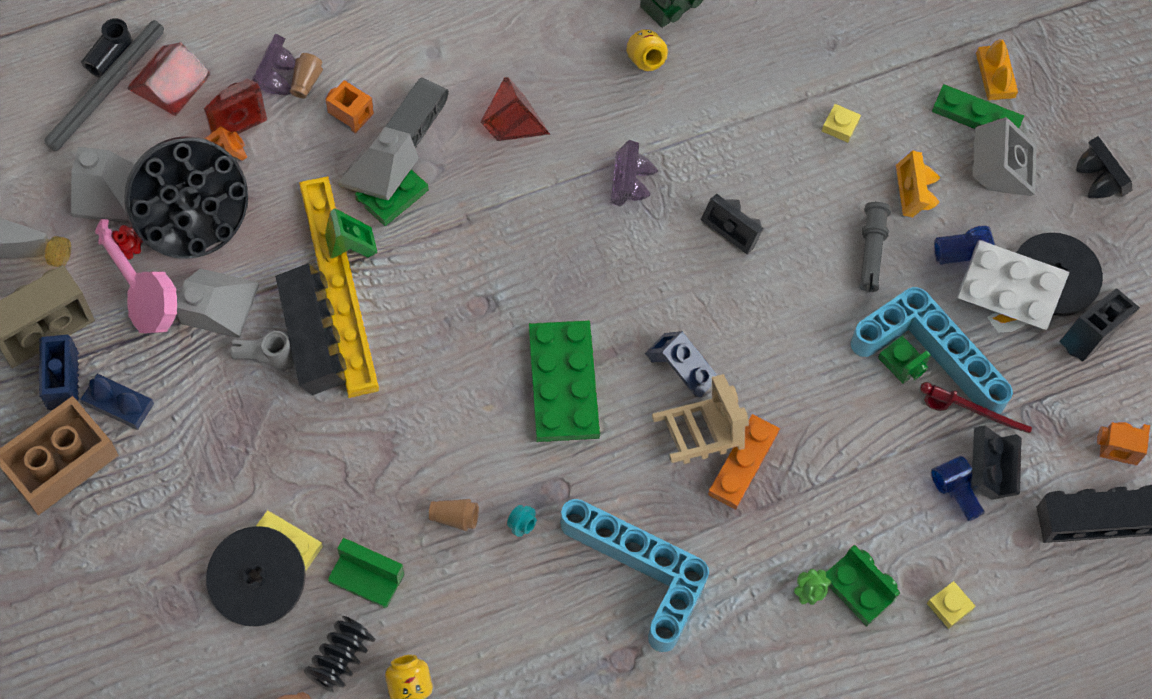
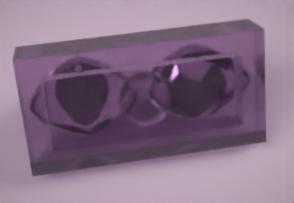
M275 33L259 63L247 92L258 96L261 90L276 95L291 94V87L288 82L272 69V67L279 70L294 69L295 58L289 50L283 47L286 38Z
M628 140L616 152L610 202L612 204L622 206L627 200L638 201L650 196L647 187L636 176L653 175L658 172V169L649 159L639 153L638 142Z

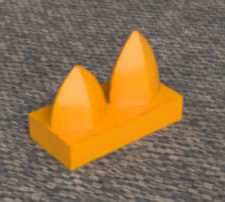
M998 39L991 46L978 47L976 56L987 100L1016 98L1018 89L1004 40Z
M912 150L896 164L902 214L903 216L913 218L920 211L933 209L939 204L940 201L928 190L927 185L937 182L940 176L931 167L924 164L922 152Z

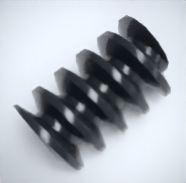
M342 616L344 621H337L334 624L337 633H328L327 640L330 644L323 643L320 645L319 651L323 656L314 655L312 657V663L315 667L307 666L304 669V674L330 692H334L333 686L341 688L346 686L340 678L341 674L352 677L353 672L347 666L348 663L356 665L361 663L355 655L356 651L367 654L368 650L362 642L364 640L369 642L376 640L367 628L347 616Z

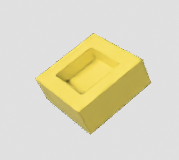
M834 104L823 125L822 132L848 143L860 121L861 115Z
M954 581L927 602V605L948 629L976 607Z

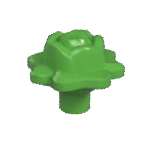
M810 569L808 573L802 572L797 578L799 586L794 589V593L799 596L801 604L809 602L810 605H814L817 601L823 600L826 597L831 581L826 578L824 570L816 571L815 569Z

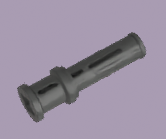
M875 201L865 205L866 225L862 228L865 247L859 288L866 291L867 285L870 282L869 292L879 290L883 241L889 235L886 225L887 217L891 214V207L888 204Z

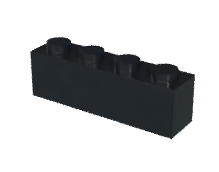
M307 263L275 276L299 386L313 396L346 383L344 371L347 370V365L343 355L339 353L337 343H340V335L332 322L331 316L334 315V309L326 296L325 289L328 288V283L322 271L318 272L312 265Z
M1146 485L1137 490H1127V487H1115L1107 492L1084 489L1076 494L1053 491L1047 493L1036 506L1043 543L1152 536V485Z

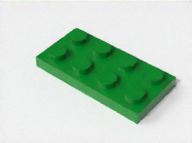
M590 320L529 323L536 442L600 439Z

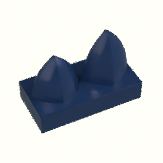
M98 373L93 379L89 380V387L80 399L83 405L136 430L139 429L154 405L151 398Z

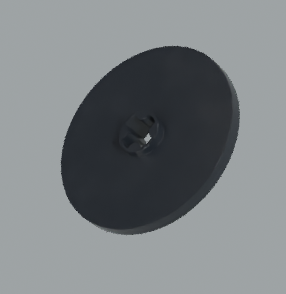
M1042 233L1025 241L1016 252L1017 254L1069 272L1053 315L1067 316L1079 313L1088 308L1099 295L1103 282L1100 262L1094 252L1077 238L1062 233Z
M262 526L243 528L227 536L214 550L206 572L207 591L215 608L230 621L250 627L269 625L286 616L299 601L306 579L304 560L296 544L283 533ZM261 568L260 576L263 577L260 583L254 581L250 584L252 581V577L249 575L250 571H258Z

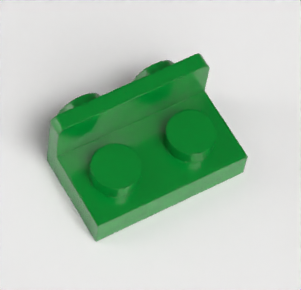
M853 545L843 558L826 571V578L831 581L828 587L867 627L895 602L900 591L897 589L898 585L890 575L883 574L874 565V560L868 552L863 549L860 550L856 545Z

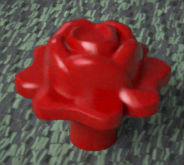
M122 225L119 231L115 230L112 232V238L127 260H131L134 254L141 253L143 241L132 227Z

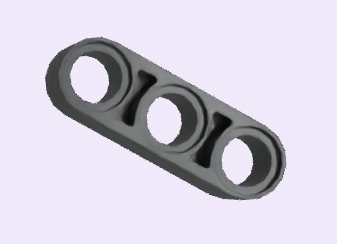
M423 77L419 78L386 127L409 133L416 148L446 104L449 90Z

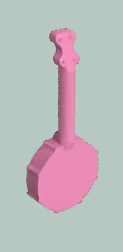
M101 219L95 230V234L99 235L98 244L104 246L130 285L127 291L128 317L139 333L168 332L177 315L176 287H174L171 279L165 272L136 273L112 238V230L108 228L109 220Z

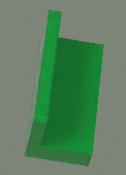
M343 537L337 548L339 559L328 578L329 583L380 607L387 608L404 577L403 564Z

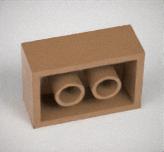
M72 396L0 448V470L39 516L119 455L112 441Z

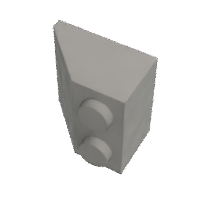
M1007 117L975 127V140L973 141L974 164L972 165L974 179L990 191L1026 196L1035 195L1037 145Z

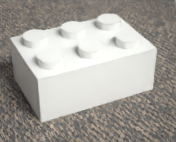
M978 240L956 297L1047 330L1069 272Z

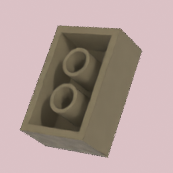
M64 265L48 270L39 279L28 285L18 287L12 294L0 300V351L12 369L39 354V338L67 334L70 336L95 321L82 291Z

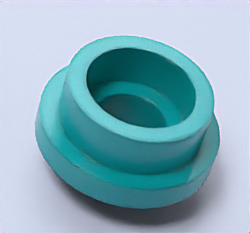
M518 505L513 509L507 520V526L511 529L512 534L521 537L533 530L537 521L535 509L531 506L524 507L523 505Z

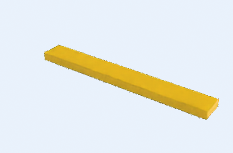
M329 177L299 182L319 271L323 272L328 283V288L325 289V292L334 309V315L331 316L333 325L337 328L340 335V343H337L339 353L343 355L347 365V370L344 371L348 398L378 392L379 386L347 252L331 259L326 242L325 230L331 210L336 208Z

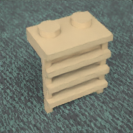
M724 374L712 377V399L652 414L654 422L665 420L678 449L677 453L669 454L671 463L683 461L684 464L690 463V458L701 456L702 459H706L709 453L719 451L720 455L726 454L727 449L737 447L738 450L745 449V426L749 425L748 415L744 407H739L736 389L733 385L729 386ZM701 411L715 443L706 445L692 413ZM683 415L696 448L687 449L674 417Z

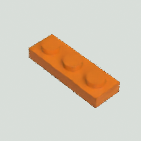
M752 414L749 419V425L745 426V449L738 450L737 447H733L713 482L708 495L736 510L779 434L780 428Z

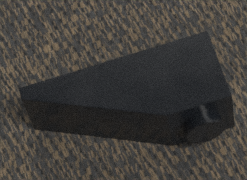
M1116 288L1082 314L1059 343L1066 348L1070 355L1084 362L1120 329L1140 307Z

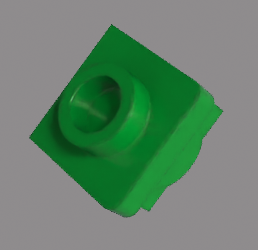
M901 336L880 352L878 359L904 384L910 378L917 380L928 370L929 367L926 364L931 354L927 350L920 354Z

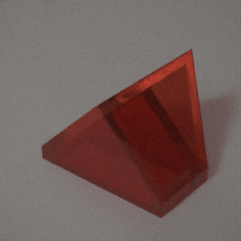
M504 77L480 123L497 141L551 135L525 95L509 77Z

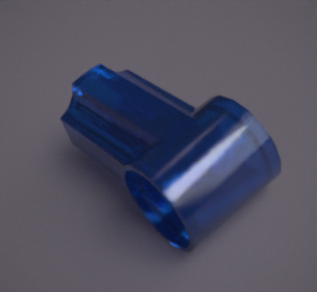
M977 226L971 228L965 234L937 237L934 241L936 261L940 265L970 261L978 240L996 246L991 228L989 226Z

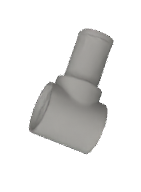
M272 331L259 340L233 339L232 345L236 346L231 347L232 359H258L259 362L271 363L274 368L279 370L287 369L294 364L289 339L283 332ZM283 348L280 352L275 353L278 349Z

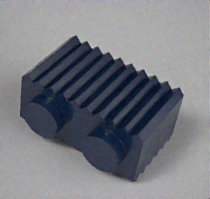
M68 334L39 338V397H41L47 410H54L72 396L77 401L79 400V352L71 336Z

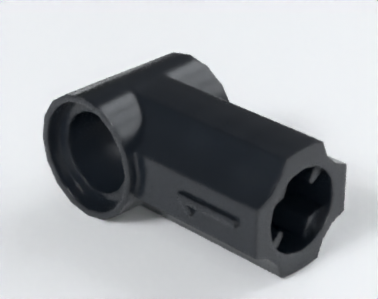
M112 18L102 25L101 37L81 61L83 67L98 78L104 74L133 42L128 27L122 19Z

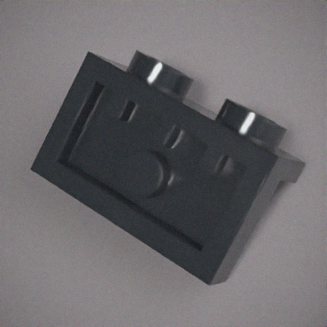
M986 425L974 427L971 486L991 500L1019 495L1022 438L1017 434L1001 437Z

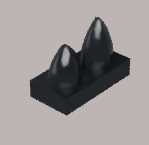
M1097 136L1088 142L1089 149L1078 160L1076 171L1080 173H1095L1103 170L1104 172L1092 183L1087 195L1088 198H1105L1120 193L1123 197L1133 191L1132 180L1100 137Z
M718 194L710 198L700 219L746 254L754 249L764 229L760 219L749 218L741 212L740 200H725Z

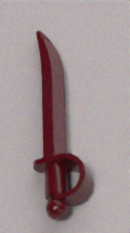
M924 382L920 386L921 392L925 394L924 401L926 405L933 410L945 411L954 403L1007 427L1027 433L1032 431L1031 426L1009 419L957 396L956 390L949 392L929 382Z

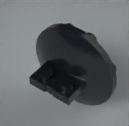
M181 136L167 139L154 145L137 160L126 182L124 204L131 227L149 247L169 257L182 259L197 258L220 249L239 230L247 211L248 187L241 167L229 152L212 141L199 137ZM221 242L214 248L206 251V248L210 247L213 244Z

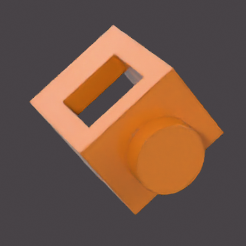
M345 80L337 88L331 89L326 97L328 113L351 127V131L355 134L374 114L372 97Z
M1112 422L1108 427L1101 426L1097 435V444L1101 445L1099 457L1137 466L1147 454L1150 425L1144 424L1140 429L1125 422Z

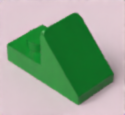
M336 208L330 211L325 237L331 259L350 249L367 258L378 253L371 226Z

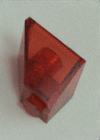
M248 78L239 83H233L228 88L222 90L204 108L210 134L220 126L231 133L236 132L240 134L267 121L261 88L258 83Z

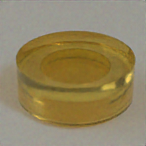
M54 236L47 243L45 260L50 266H65L71 255V242L68 238Z

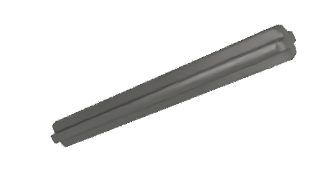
M153 20L144 28L45 137L44 141L47 147L53 151H58L164 34V27Z

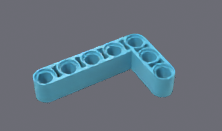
M911 287L857 324L850 344L853 352L859 356L869 357L909 330L973 403L1001 414L1012 398L1013 390L1008 381L932 297L921 288ZM908 304H914L918 309L911 308ZM885 319L892 320L896 325L888 324ZM928 326H933L937 328L938 331H933ZM861 335L869 336L872 341L863 339ZM948 348L955 349L959 354L950 352ZM969 371L976 372L979 377L972 376ZM989 394L998 396L1001 401L994 400Z
M572 499L566 502L562 507L560 524L562 531L567 536L670 586L652 620L648 641L656 651L668 652L672 650L677 644L705 588L709 575V568L706 562L583 500ZM571 514H578L584 520L579 523H573L567 517ZM600 528H606L612 532V536L604 538L599 536L596 531ZM634 542L639 544L642 550L631 552L625 545ZM666 557L670 560L671 565L667 567L659 566L655 559ZM688 571L696 572L701 577V580L690 581L686 578L685 573ZM680 599L685 602L687 608L677 610L672 607L670 601ZM661 627L668 628L673 636L669 639L660 638L656 634V629Z

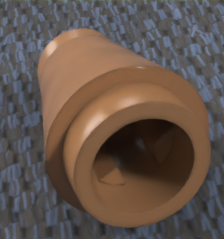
M301 53L300 58H296L290 89L292 95L302 99L307 97L323 71L321 67L323 62L320 58L309 53Z
M470 499L432 501L430 504L429 520L463 531H467L468 528L475 529L477 525L479 506L478 503L471 502Z

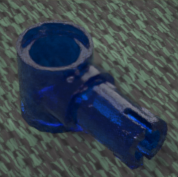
M960 455L931 469V477L938 491L942 494L948 493L950 498H955L968 522L985 513V510L971 489L972 468L963 456Z

